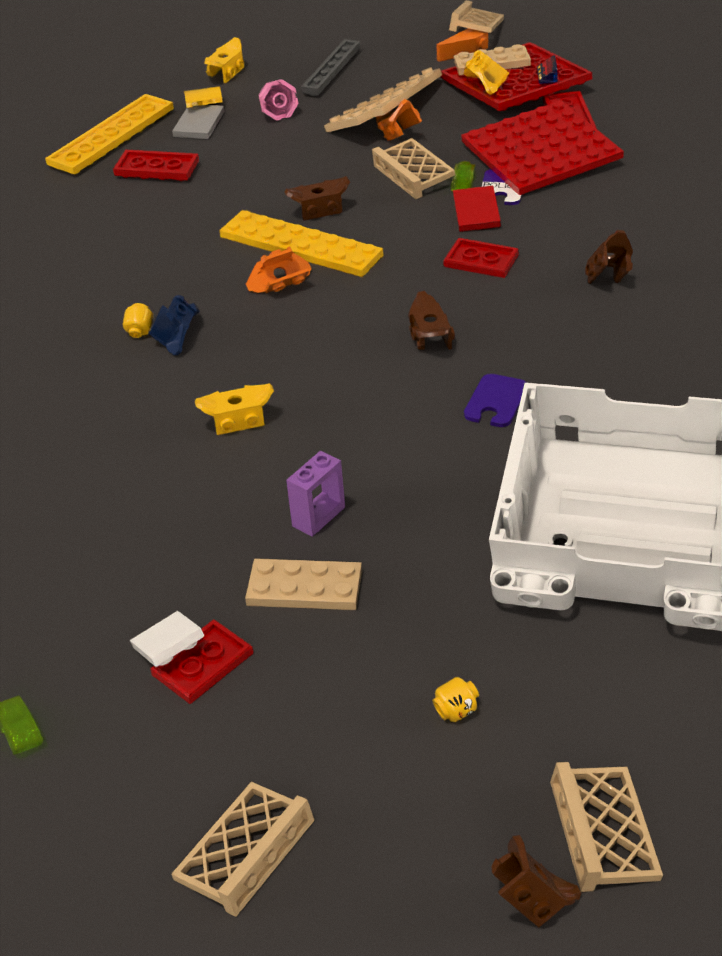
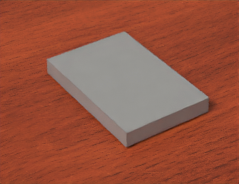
M200 105L186 108L172 131L173 137L209 139L225 112L224 106Z

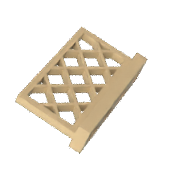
M466 0L452 13L449 30L456 32L460 27L491 33L503 21L504 15L472 8L473 2Z
M413 138L386 150H382L380 147L372 149L374 167L415 199L423 197L422 190L455 176L453 168ZM416 155H424V157H415V156H416ZM412 163H422V164H421V165H414V164H412ZM426 163H434L435 165H426ZM423 171H432V173H423Z
M556 762L550 783L581 892L594 891L596 884L661 881L663 873L628 768L571 769L569 762ZM608 778H621L623 788L619 791L605 781ZM585 779L595 786L588 792L578 786L576 780ZM599 789L614 798L609 805L594 796ZM618 801L631 808L632 814L629 818L614 809ZM587 803L592 804L603 812L598 819L585 812L584 807ZM607 815L622 824L618 832L602 823ZM627 828L640 836L641 841L638 845L622 836ZM596 829L611 839L606 847L593 839L592 834ZM615 843L632 852L626 860L610 850ZM635 856H638L649 864L650 870H640L632 865L631 862ZM605 857L619 866L620 869L617 872H603L600 862Z
M251 782L173 871L171 875L174 881L222 904L227 913L237 917L314 822L308 800L298 795L293 800ZM254 794L262 797L264 803L249 807L246 805ZM280 807L286 808L280 816L271 818L270 810ZM262 812L266 813V820L249 824L248 816ZM244 818V826L227 830V826L231 821ZM268 829L261 839L251 840V833ZM246 835L247 843L229 847V839ZM224 841V849L207 853V849L211 844ZM248 852V855L241 863L232 865V856ZM226 858L227 867L209 871L208 863ZM203 865L204 873L191 877L186 875L192 867ZM228 876V879L219 890L211 887L210 881Z

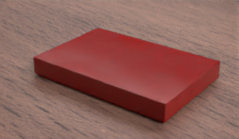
M493 185L453 190L459 232L501 227Z
M458 238L443 260V266L505 278L519 255V249Z
M215 619L202 628L204 637L198 640L193 648L179 652L165 665L150 668L153 677L189 704L193 703L254 653L253 646Z

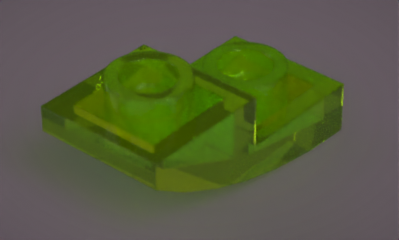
M467 161L455 164V176H453L451 182V191L472 188L475 164Z
M18 695L0 702L1 734H5L13 755L42 745L43 738L21 697Z

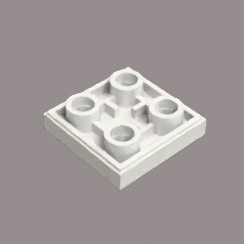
M176 611L131 639L130 642L136 651L156 667L169 663L173 656L179 652L193 648L197 641L204 637V634L198 625L179 611Z

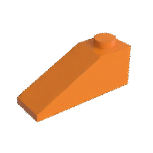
M468 28L438 43L437 61L454 59V55H458L460 52L473 53L480 49L486 50L488 48V32Z

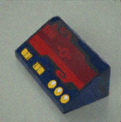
M555 55L537 66L540 84L558 82Z

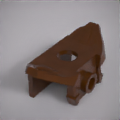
M347 176L334 180H324L321 183L306 186L300 185L290 189L286 188L285 194L294 201L301 203L302 218L305 221L342 213L341 195L347 189L350 181Z
M617 230L614 234H611L587 260L585 274L588 276L589 284H592L606 267H613L615 283L621 282V279L632 270L631 256L633 249L624 230ZM607 253H614V255L607 256Z
M425 291L418 292L408 313L409 331L412 340L417 341L418 350H423L425 347L424 337L442 336L448 350H451L452 340H455V333L453 327L448 322L446 313L443 312L440 304L436 302L434 297L428 295ZM427 317H435L436 321L427 322L424 319Z
M520 835L512 836L507 845L508 854L500 859L495 858L492 864L493 875L505 884L498 891L500 896L537 927L542 926L564 906L572 905L580 898L581 891L577 885L557 877L526 852L524 841Z

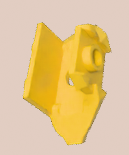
M234 37L231 41L217 48L216 52L210 57L205 58L204 64L207 65L206 73L208 76L213 77L222 69L223 81L227 83L244 68L242 44L239 38Z
M477 50L473 53L472 60L466 62L463 74L467 77L480 78L486 92L492 95L506 80L509 72L485 53Z
M270 383L253 386L244 385V388L220 393L216 391L210 395L196 398L194 402L197 408L214 417L216 433L221 435L264 426L262 407L270 399L274 389Z

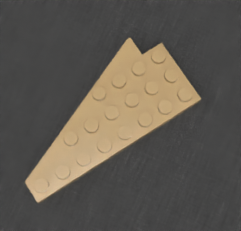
M432 67L421 71L422 75L416 74L411 76L409 81H402L396 84L397 87L384 90V94H377L371 97L370 101L357 104V108H350L345 110L343 115L330 118V122L324 125L326 132L360 125L373 117L388 113L398 106L401 101L407 100L442 76L440 68L432 70Z

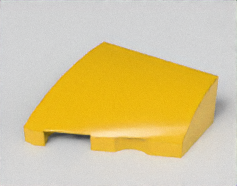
M220 86L184 91L187 108L223 102Z

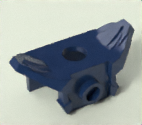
M177 295L173 297L169 308H166L164 305L161 306L148 333L155 340L163 344L168 352L178 356L182 352L184 337L192 317L196 316L200 310L195 303L188 304L183 296Z

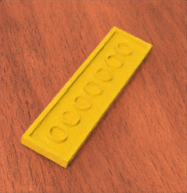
M144 94L46 157V164L75 175L88 165L93 164L100 157L105 156L112 149L117 148L124 141L129 140L136 133L141 132L145 127L165 116L174 109L173 102Z
M246 210L240 211L219 230L221 238L271 252L278 249L284 251L290 246L295 254L310 263L363 277L383 256V248L372 244L343 238L335 234L321 232L317 229H310Z

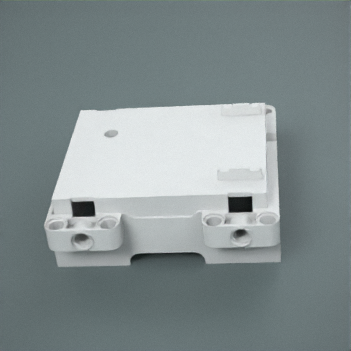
M525 383L489 537L493 562L490 582L494 599L505 604L553 610H566L570 608L575 597L664 607V617L670 624L722 631V455H716L717 440L722 441V399L689 397L685 405L671 406L612 400L606 395L605 389ZM556 425L578 427L579 442L557 440L555 435ZM558 538L567 540L565 546L554 545V541Z

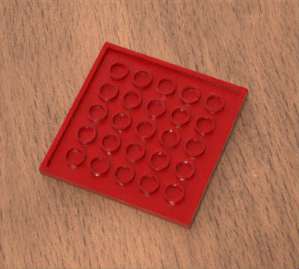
M529 42L522 46H525L531 58V66L505 69L509 74L498 90L492 95L486 92L480 78L459 75L456 66L441 70L442 76L440 78L490 105L497 111H505L509 107L520 106L526 101L537 100L541 96L552 95L556 91L567 90L574 85H582L586 81L592 80V72ZM550 57H555L553 71L543 76L544 68H542L541 63Z
M562 100L537 107L532 111L523 112L511 118H505L503 121L488 124L485 127L471 130L461 135L462 142L518 195L624 157V151Z

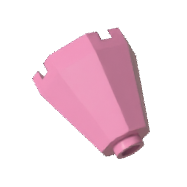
M282 79L266 83L259 93L262 112L276 121L291 117L298 105V98H296L295 94L296 88Z

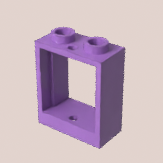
M319 451L286 480L292 527L312 537L345 508L341 460L327 453ZM321 484L322 492L313 499L312 491Z

